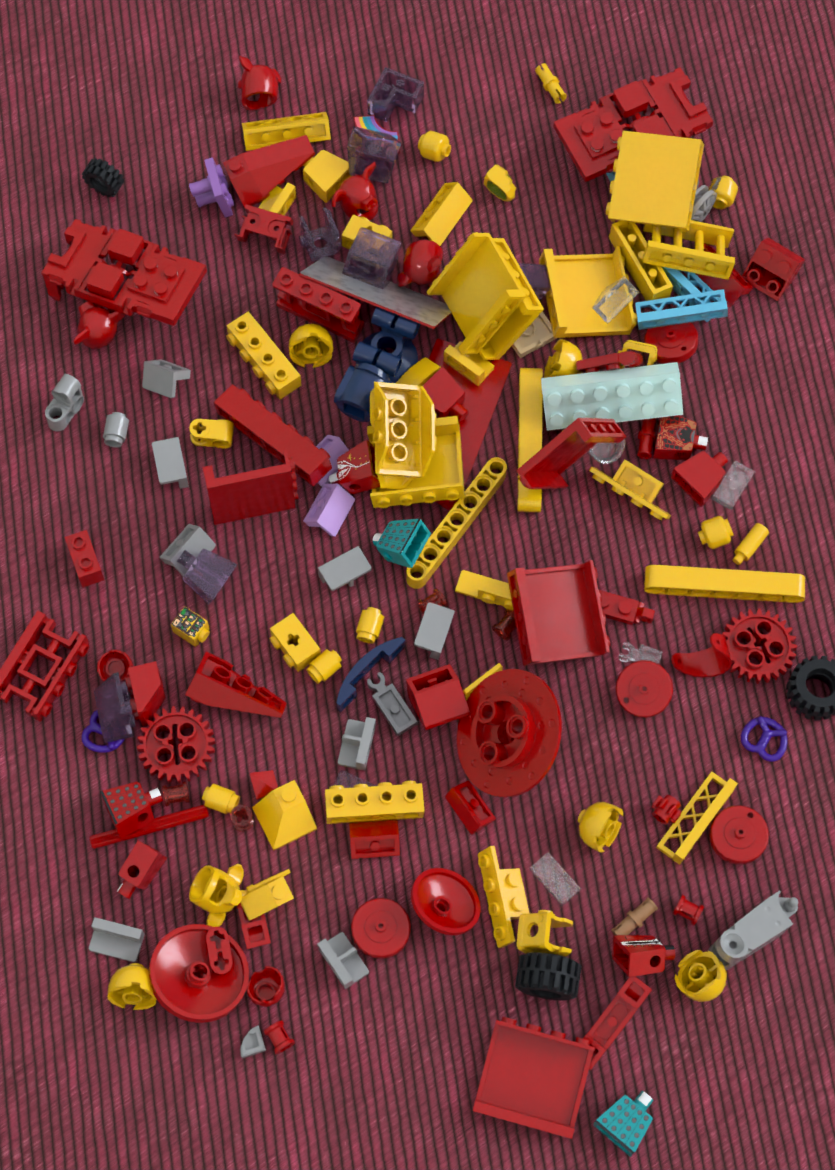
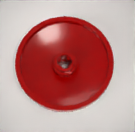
M191 924L172 930L157 944L149 963V978L157 1001L172 1015L189 1022H212L228 1015L240 1003L249 982V967L246 956L239 944L230 935L228 936L233 959L231 971L225 975H218L212 970L206 942V935L213 928L209 925ZM214 932L215 935L210 938V941H215L217 949H222L221 940L225 939V936L220 935L219 932ZM220 952L218 953L219 960L214 965L219 966L220 970H224L225 965L229 964V961L224 960L223 954Z

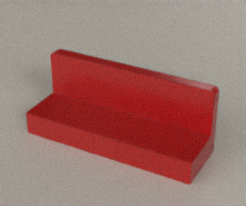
M704 243L705 252L716 254V249L712 245ZM734 268L729 280L695 273L713 291L724 289L728 308L741 295L749 294L753 289Z

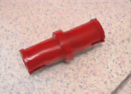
M657 418L642 419L641 431L638 433L640 441L637 456L641 459H650L652 457L653 441L656 440V433L654 431Z

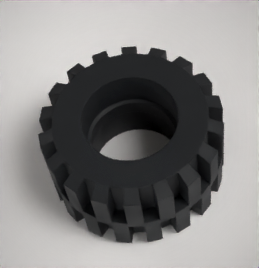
M817 655L812 656L810 660L808 658L802 660L801 664L798 663L786 685V690H788L786 694L787 699H791L789 704L792 708H797V714L804 713V718L810 719L811 716L814 717V721H819L821 717L824 720L829 719L831 715H835V660L831 659V661H828L827 656H821L818 659ZM809 679L823 681L829 687L830 696L820 698L812 695L806 687V681Z
M538 952L522 954L519 956L515 988L522 993L538 998L571 1000L577 998L582 966L576 961L560 955Z

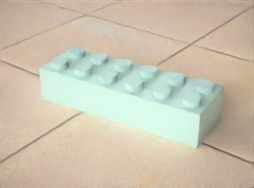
M677 362L541 378L547 430L565 429L577 418L614 419L615 422L683 415L680 372Z

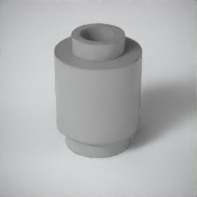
M113 412L107 415L103 438L105 439L104 443L110 447H121L122 443L126 440L129 419L123 413Z

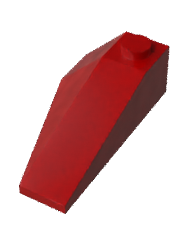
M307 135L241 153L223 162L245 208L246 204L253 206L265 200L270 195V191L277 185H282L285 182L284 179L290 173L302 167L315 155V152Z
M207 651L205 652L187 689L186 696L197 703H203L207 706L281 718L287 704L285 701L265 687L253 685L248 675L240 676L232 670L233 665Z

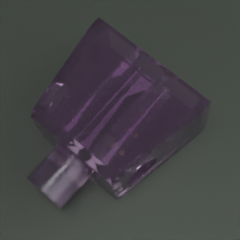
M202 549L197 558L184 550L177 562L188 569L182 578L183 581L207 604L214 600L237 566L234 562L206 549Z

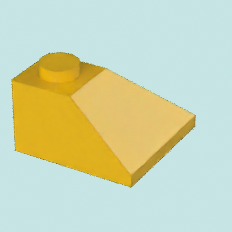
M295 780L272 790L252 807L273 851L317 830L307 803Z

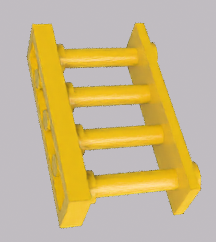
M691 220L689 232L680 231L679 228L644 224L643 231L652 233V241L648 240L642 263L729 280L735 264V257L725 256V248H728L734 229ZM661 235L673 237V245L661 243ZM682 239L694 241L695 249L682 247ZM704 243L716 246V254L705 252Z

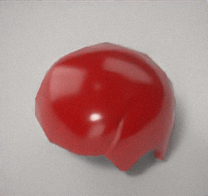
M110 650L99 659L97 672L105 683L114 686L121 685L126 682L125 677L129 676L128 668L133 667V663L125 652Z
M265 966L262 971L253 972L247 986V994L251 1001L263 1007L272 1006L279 1002L285 992L283 976L278 969L271 966Z

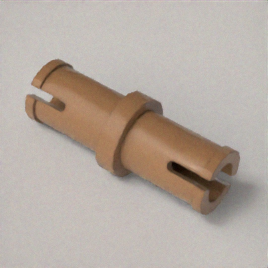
M647 897L636 909L626 913L627 917L611 929L614 935H629L636 928L640 929L643 926L642 923L657 911L658 907Z

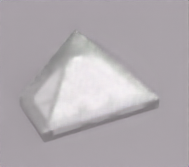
M623 276L602 291L592 309L608 324L639 291Z

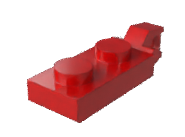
M600 590L602 594V612L606 618L633 625V623L639 624L640 621L652 623L655 610L644 607V603Z

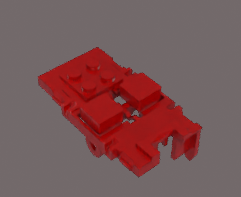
M679 67L674 72H669L662 76L655 77L652 75L649 82L643 79L614 90L613 93L599 98V104L592 101L589 109L586 108L554 121L553 127L582 178L587 182L603 174L613 172L614 161L618 159L620 151L617 150L618 138L622 137L623 129L633 128V132L690 138L692 135L695 136L711 128L713 120L707 112L704 102L693 106L687 99L683 90L690 87L691 81L684 74L681 67ZM648 104L650 108H654V111L649 116L641 117L639 114L641 111L643 114L647 113ZM632 116L633 122L630 124H619V122H622V117L628 118Z
M75 219L72 225L64 232L66 242L70 247L62 257L51 253L47 259L48 263L41 274L43 275L48 295L54 300H61V290L65 287L68 294L93 302L96 307H106L111 313L118 311L132 316L136 312L147 318L175 326L206 274L207 269L205 264L169 254L166 247H163L160 251L158 244L146 241L140 235L123 229L115 230L111 228L108 232L107 226L102 225L101 228L94 227L86 223L83 224L82 221ZM108 254L112 264H107L103 260ZM129 264L138 270H131L128 272L127 270H125L126 265ZM124 275H133L134 277L132 279L128 278L126 280L125 284L123 285L122 289L120 290L119 294L114 300V296L116 295V293L118 292L119 288L125 280Z

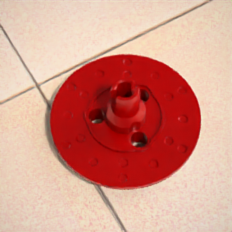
M520 669L498 671L479 683L468 697L466 702L470 715L459 718L457 751L465 774L478 789L497 797H514L535 787L553 765L561 741V713L554 693L540 677Z

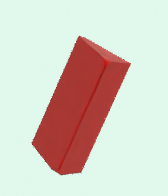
M469 780L452 787L445 795L446 800L471 835L496 820Z

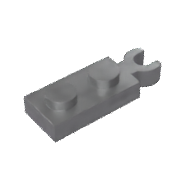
M379 672L377 677L380 682L373 684L370 679H367V686L370 690L377 692L372 695V699L396 735L399 736L416 726L418 721L394 685L390 684L386 687L385 677Z

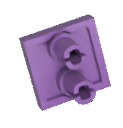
M213 157L204 160L208 172L207 178L189 184L190 191L193 197H195L198 207L217 202L224 217L233 215L231 207L234 206L231 194L228 192L229 184L226 175L223 174L221 165H216Z

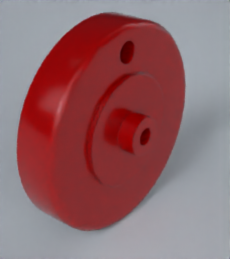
M691 322L648 328L644 337L645 343L657 347L656 361L663 364L686 361L696 352L699 344L697 329Z
M641 660L629 664L622 670L616 682V696L620 705L628 713L637 717L646 718L661 713L668 706L673 695V683L670 675L661 665L652 661Z
M735 805L723 809L716 815L710 827L709 839L713 850L721 859L731 864L744 865L755 861L762 855L768 845L769 830L765 820L757 811L746 806Z
M371 899L362 904L353 916L351 923L352 938L358 949L365 955L377 959L390 958L402 951L409 940L411 932L409 916L400 904L391 899Z

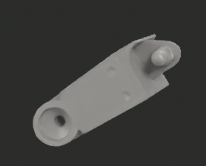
M781 891L776 892L725 931L711 945L708 951L713 952L725 966V970L732 968L740 961H743L780 937L793 925L789 917L796 913L798 899L795 897H779Z

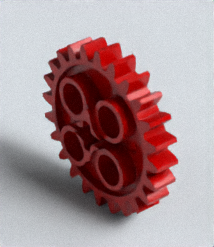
M758 608L756 614H753L751 609H748L747 616L740 612L738 619L732 617L731 625L726 624L724 628L726 632L722 633L725 636L733 665L730 672L738 670V678H741L744 674L747 675V682H750L751 678L754 677L757 684H759L761 678H764L765 682L769 683L771 676L778 680L779 673L785 675L787 672L786 668H791L793 664L791 660L796 658V654L793 651H796L798 645L791 644L796 640V636H789L793 628L785 629L784 626L787 621H777L779 614L772 618L770 617V610H768L765 615H762L760 608ZM758 628L766 629L768 634L763 635L759 633ZM737 638L746 639L748 644H740ZM769 648L778 649L780 654L771 653ZM749 658L758 659L760 664H752Z
M172 706L171 713H167L163 708L162 716L154 713L155 721L147 719L146 722L149 727H141V732L145 736L137 737L138 742L142 743L137 746L138 752H143L139 755L140 761H145L143 764L144 769L151 767L149 771L151 776L158 772L159 781L166 776L169 784L173 778H176L178 784H181L182 777H185L190 782V774L193 773L199 777V768L207 770L204 762H212V758L208 754L215 753V749L210 746L216 744L215 738H210L214 734L213 729H207L209 722H202V714L194 717L195 712L193 709L186 714L183 706L180 712H176L175 707ZM174 725H177V737L180 743L178 744L180 758L179 765L175 764L176 755L175 750L173 748V746L175 745L173 735ZM187 728L194 730L190 736H183L181 734ZM161 731L170 732L168 737L164 739L158 738V734ZM188 751L195 752V756L192 759H185L183 755ZM167 753L171 755V758L166 762L159 760L162 754Z

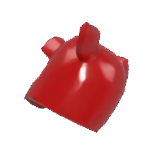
M239 56L240 63L245 69L242 79L238 82V88L242 89L241 102L243 107L247 110H258L273 105L277 101L278 84H281L282 79L278 71L266 65H252L250 59ZM260 93L258 101H249L247 99L249 96Z
M375 161L365 168L363 174L352 175L341 183L339 190L332 197V207H335L336 202L339 201L343 212L349 218L352 215L365 217L368 220H372L375 217L379 205L376 190L369 179L375 169ZM357 209H363L369 212L359 214L357 212Z
M418 240L411 243L404 255L403 272L397 276L398 287H404L411 282L417 285L431 286L432 282L441 274L440 268L444 254L442 248L430 240Z
M90 301L81 304L78 307L81 317L77 327L78 335L73 340L74 344L77 345L82 342L91 349H100L107 346L113 341L117 333V324L124 318L125 314L118 311L111 313L107 309L96 307Z

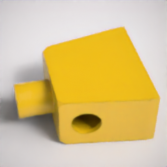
M321 150L315 157L310 158L303 165V179L305 183L325 203L339 190L341 183L353 175V168L350 162L325 150Z

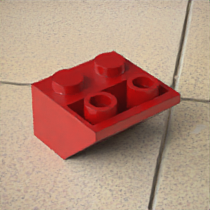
M768 237L760 242L742 277L754 288L779 301L796 277L805 259Z
M156 661L129 667V676L125 677L127 688L132 698L130 699L135 719L140 720L143 727L148 726L146 720H152L153 714L158 711L166 699Z
M450 664L406 679L408 698L425 730L470 715L460 681Z

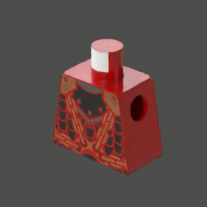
M678 415L660 417L653 458L688 460L693 448L706 450L708 437L695 435L697 426L695 421Z

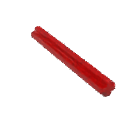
M201 805L154 818L150 823L120 839L116 829L90 836V843L92 848L96 849L209 817L208 809L206 806Z

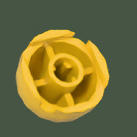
M304 324L292 333L289 339V354L292 361L297 365L305 367V364L314 363V368L326 364L332 358V337L324 327L317 324Z
M559 339L553 347V350H556L552 357L549 356L547 360L544 378L583 373L577 370L576 366L577 361L583 360L579 348L569 341Z
M597 802L586 810H582L578 817L579 834L583 842L598 852H604L602 848L604 846L610 847L618 835L622 825L618 819L619 815L623 816V810L606 802Z
M695 950L687 954L678 965L680 970L678 976L675 974L676 985L682 993L692 1000L698 1002L711 1001L717 998L726 986L727 973L725 966L711 951L702 952L701 950Z
M132 963L118 969L110 979L107 997L112 1004L121 1008H125V1004L135 1005L133 1010L148 1009L156 1004L157 999L151 987L149 971L142 964Z

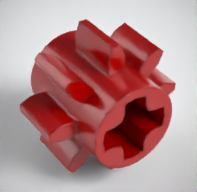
M667 794L664 798L659 795L652 803L651 808L654 809L652 815L664 825H667L669 821L674 824L681 816L682 811L679 810L681 804L671 795Z

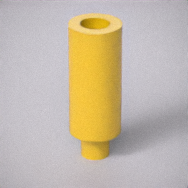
M756 523L734 551L735 557L732 560L735 564L740 565L743 561H748L769 534L765 526Z

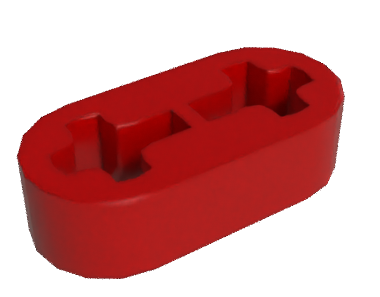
M213 927L206 935L210 966L216 974L225 975L233 967L229 936L224 928ZM214 932H219L220 935L225 936V939L221 940L222 949H217L215 941H210V938L215 935ZM222 952L224 960L229 961V964L225 965L224 970H220L219 966L214 965L219 960L218 953Z

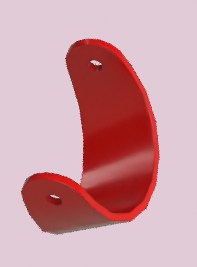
M718 633L712 634L710 636L712 647L692 653L673 654L671 657L673 666L678 671L694 677H715L724 674L732 665L725 636Z

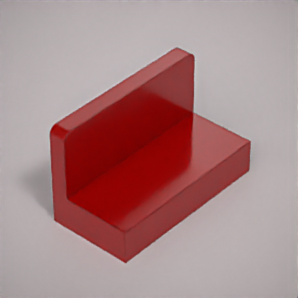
M397 820L349 824L351 859L400 856Z

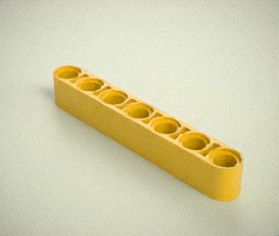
M520 368L518 469L542 449V368ZM518 474L517 511L541 513L542 489L524 487L519 480L520 476Z
M494 457L486 463L466 489L465 498H459L429 537L412 568L407 567L406 581L410 587L419 589L428 582L502 485L507 471V464L503 459ZM499 469L501 473L495 474L491 470ZM486 486L488 490L481 491L478 487ZM473 503L475 507L468 508L465 504ZM453 520H459L462 522V524L454 525L451 522ZM441 537H446L449 539V541L446 543L439 542L438 539ZM431 554L436 558L434 560H427L424 557ZM414 572H419L422 574V576L420 578H414L411 576V574Z
M649 565L645 567L644 590L650 594L799 603L805 600V576L794 573Z

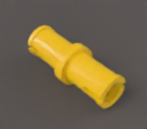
M543 63L541 64L543 71L538 66L535 72L543 82L545 91H549L554 102L560 104L559 97L562 101H565L567 95L560 87L558 78L553 76L547 64Z

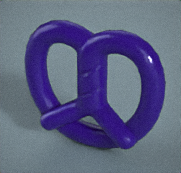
M97 709L91 715L90 725L83 730L81 740L92 751L99 753L114 751L125 740L127 723L118 712L112 709ZM102 715H107L114 718L118 724L111 729L97 723V719ZM120 731L117 739L114 740V735ZM96 732L108 737V745L92 743L89 740V734Z
M759 716L745 725L741 733V743L745 749L758 753L761 758L768 762L778 761L787 749V731L775 720ZM760 724L763 733L758 743L752 745L748 741V735L753 727ZM768 725L774 728L775 730H770L768 728ZM780 736L778 751L773 755L768 754L765 748L771 737Z

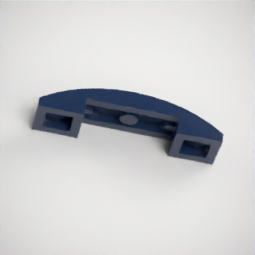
M403 637L380 644L365 654L353 666L343 681L337 697V710L340 713L357 697V691L354 686L382 658L390 664L405 649V639Z

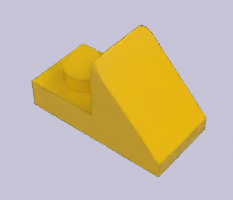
M281 877L242 896L240 903L250 921L294 899L284 877Z

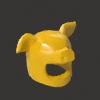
M236 864L230 867L227 873L208 865L200 869L195 876L190 888L189 899L198 907L209 912L206 925L220 927L225 919L226 912L231 911L234 906L241 902L242 892L239 885L244 876L242 865Z

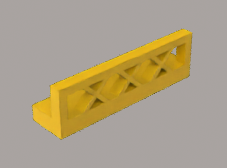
M326 112L242 123L246 151L307 135L310 142L331 140L329 120Z
M711 771L680 814L681 816L672 824L656 848L680 865L733 793L738 783L731 778L726 782ZM711 780L723 787L719 794L709 795L707 786ZM706 800L708 809L705 813L695 814L694 803ZM691 809V815H686ZM686 819H693L694 828L692 831L682 833L680 822ZM677 828L678 833L672 834ZM679 837L680 847L676 853L664 846L668 839Z

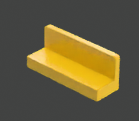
M458 182L444 183L410 231L415 237L426 236L430 241H434L441 246L471 204L472 198Z

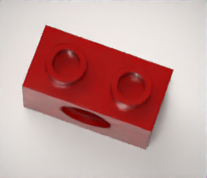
M87 529L64 537L82 588L104 581Z

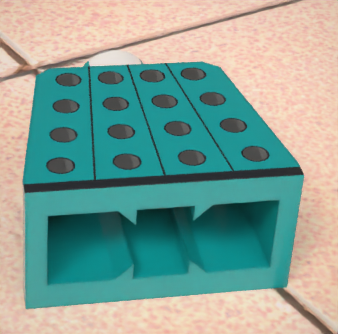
M421 519L391 521L383 533H376L374 535L373 544L388 562L412 568L428 541L431 532Z
M641 1091L634 1101L627 1095H624L597 1118L593 1126L631 1157L653 1120V1117L646 1110L654 1100L644 1091Z

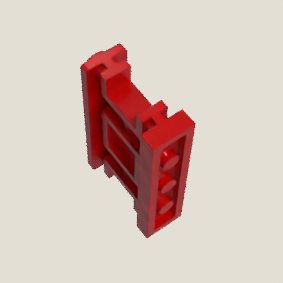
M285 267L280 269L272 283L273 288L280 290L277 295L279 298L276 302L277 307L313 324L320 325L346 340L355 343L365 326L364 321L358 319L361 308L359 302L319 283L299 276V274Z
M37 610L0 669V700L7 704L14 694L28 701L29 705L25 709L27 715L33 716L37 721L41 722L43 717H47L50 714L54 699L63 693L64 683L67 678L74 675L80 657H84L87 654L89 641L86 635H80L76 631L73 632L69 640L53 633L52 631L56 626L55 621L47 618L46 614ZM42 634L51 640L47 649L36 645ZM60 645L71 650L65 661L63 658L55 655ZM37 655L54 662L44 680L27 672ZM17 673L20 677L27 680L22 689L11 685ZM35 685L46 690L40 702L38 698L30 695Z

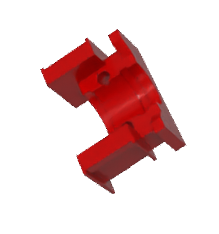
M246 204L244 209L248 215L247 217L242 216L244 221L240 234H235L237 240L246 243L249 233L262 234L276 241L274 247L277 252L286 254V247L290 235H292L290 229H287L286 226H293L292 218Z

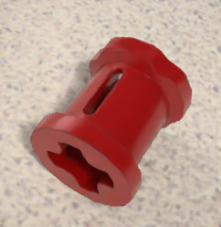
M682 894L672 914L675 916L678 914L690 920L692 925H695L704 906H698L690 902Z
M282 1020L272 1024L263 1031L265 1036H268L274 1045L275 1054L282 1053L295 1044L294 1039H290L284 1029Z

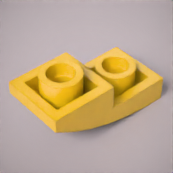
M425 357L408 369L396 384L423 386L441 367Z

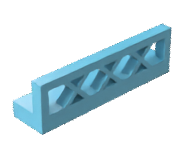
M662 267L673 285L672 289L679 296L701 293L695 286H699L702 292L713 291L695 273L683 271L687 275L686 278L680 272L682 270ZM713 297L707 303H712L711 301L719 302L721 299L720 297ZM694 300L687 303L689 306L699 305Z
M724 289L635 303L639 330L728 317ZM713 297H720L721 299L719 302L707 303ZM694 300L699 303V305L685 306L688 301ZM667 304H673L677 307L662 310ZM650 307L655 311L641 313L640 308Z

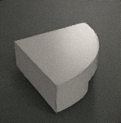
M259 1025L252 1028L244 1037L240 1050L242 1058L266 1051Z

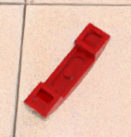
M636 976L629 977L609 1006L583 1037V1039L591 1041L590 1046L595 1047L589 1067L590 1070L600 1060L652 991L649 986Z

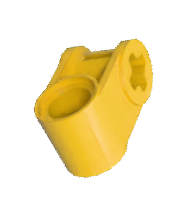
M195 419L189 427L191 441L199 447L230 448L232 446L234 424L229 420Z

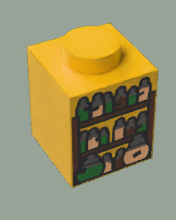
M185 606L171 624L173 633L195 647L199 642L203 643L210 633L208 621Z

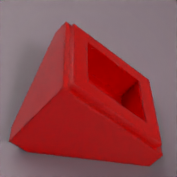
M273 770L249 773L256 800L264 798L272 790L278 788Z

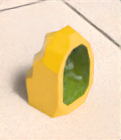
M494 165L486 173L484 185L497 198L503 201L513 200L516 187L512 183V177L508 175L507 170L499 165Z

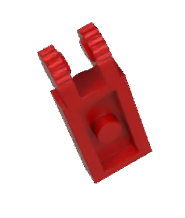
M625 351L579 360L576 362L577 370L585 373L598 372L602 369H620L622 365L629 366L630 368L638 367L643 362V356L633 351Z

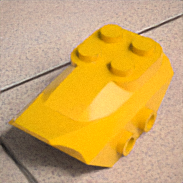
M374 382V388L370 392V422L375 429L373 433V442L375 443V474L378 476L381 489L403 490L417 477H425L434 455L437 443L434 403L423 386Z

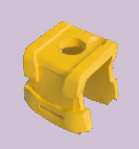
M627 340L623 345V350H618V353L628 352L629 349L650 353L647 366L653 365L657 360L658 350L652 344Z
M538 910V913L520 914L517 935L518 950L523 953L538 952L564 957L568 956L572 949L549 943L550 928L570 927L573 925V921L556 917L549 910ZM533 925L538 926V933L531 937V927Z

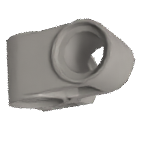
M64 374L52 390L53 400L45 410L48 426L53 431L64 430L84 402L80 382L69 374ZM54 416H61L58 419H53Z

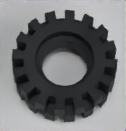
M91 159L82 173V179L85 180L86 184H89L91 189L94 188L95 192H100L101 195H106L107 197H114L125 181L123 175L119 174L120 171L114 169L115 166L108 165V162H103L102 159Z

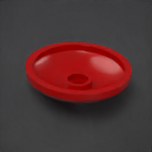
M444 868L428 869L422 872L412 885L411 902L418 917L431 929L446 935H461L471 930L477 923L481 912L479 897L473 886L458 873Z

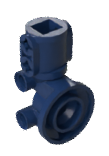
M376 307L371 323L381 327L382 331L369 335L357 344L352 358L356 362V366H349L334 397V403H336L342 413L360 422L370 421V392L374 388V382L396 383L408 369L418 362V353L411 340H414L417 336L420 324L379 307ZM381 348H392L395 351L388 353L381 350Z

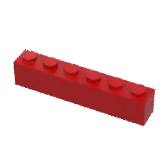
M232 384L214 401L218 415L225 420L233 422L235 428L283 464H285L283 450H287L288 458L293 457L295 473L313 487L332 469L330 455L325 449H318L309 437H302L291 424L286 425L275 412L270 413L259 400L254 401L243 388L238 389Z

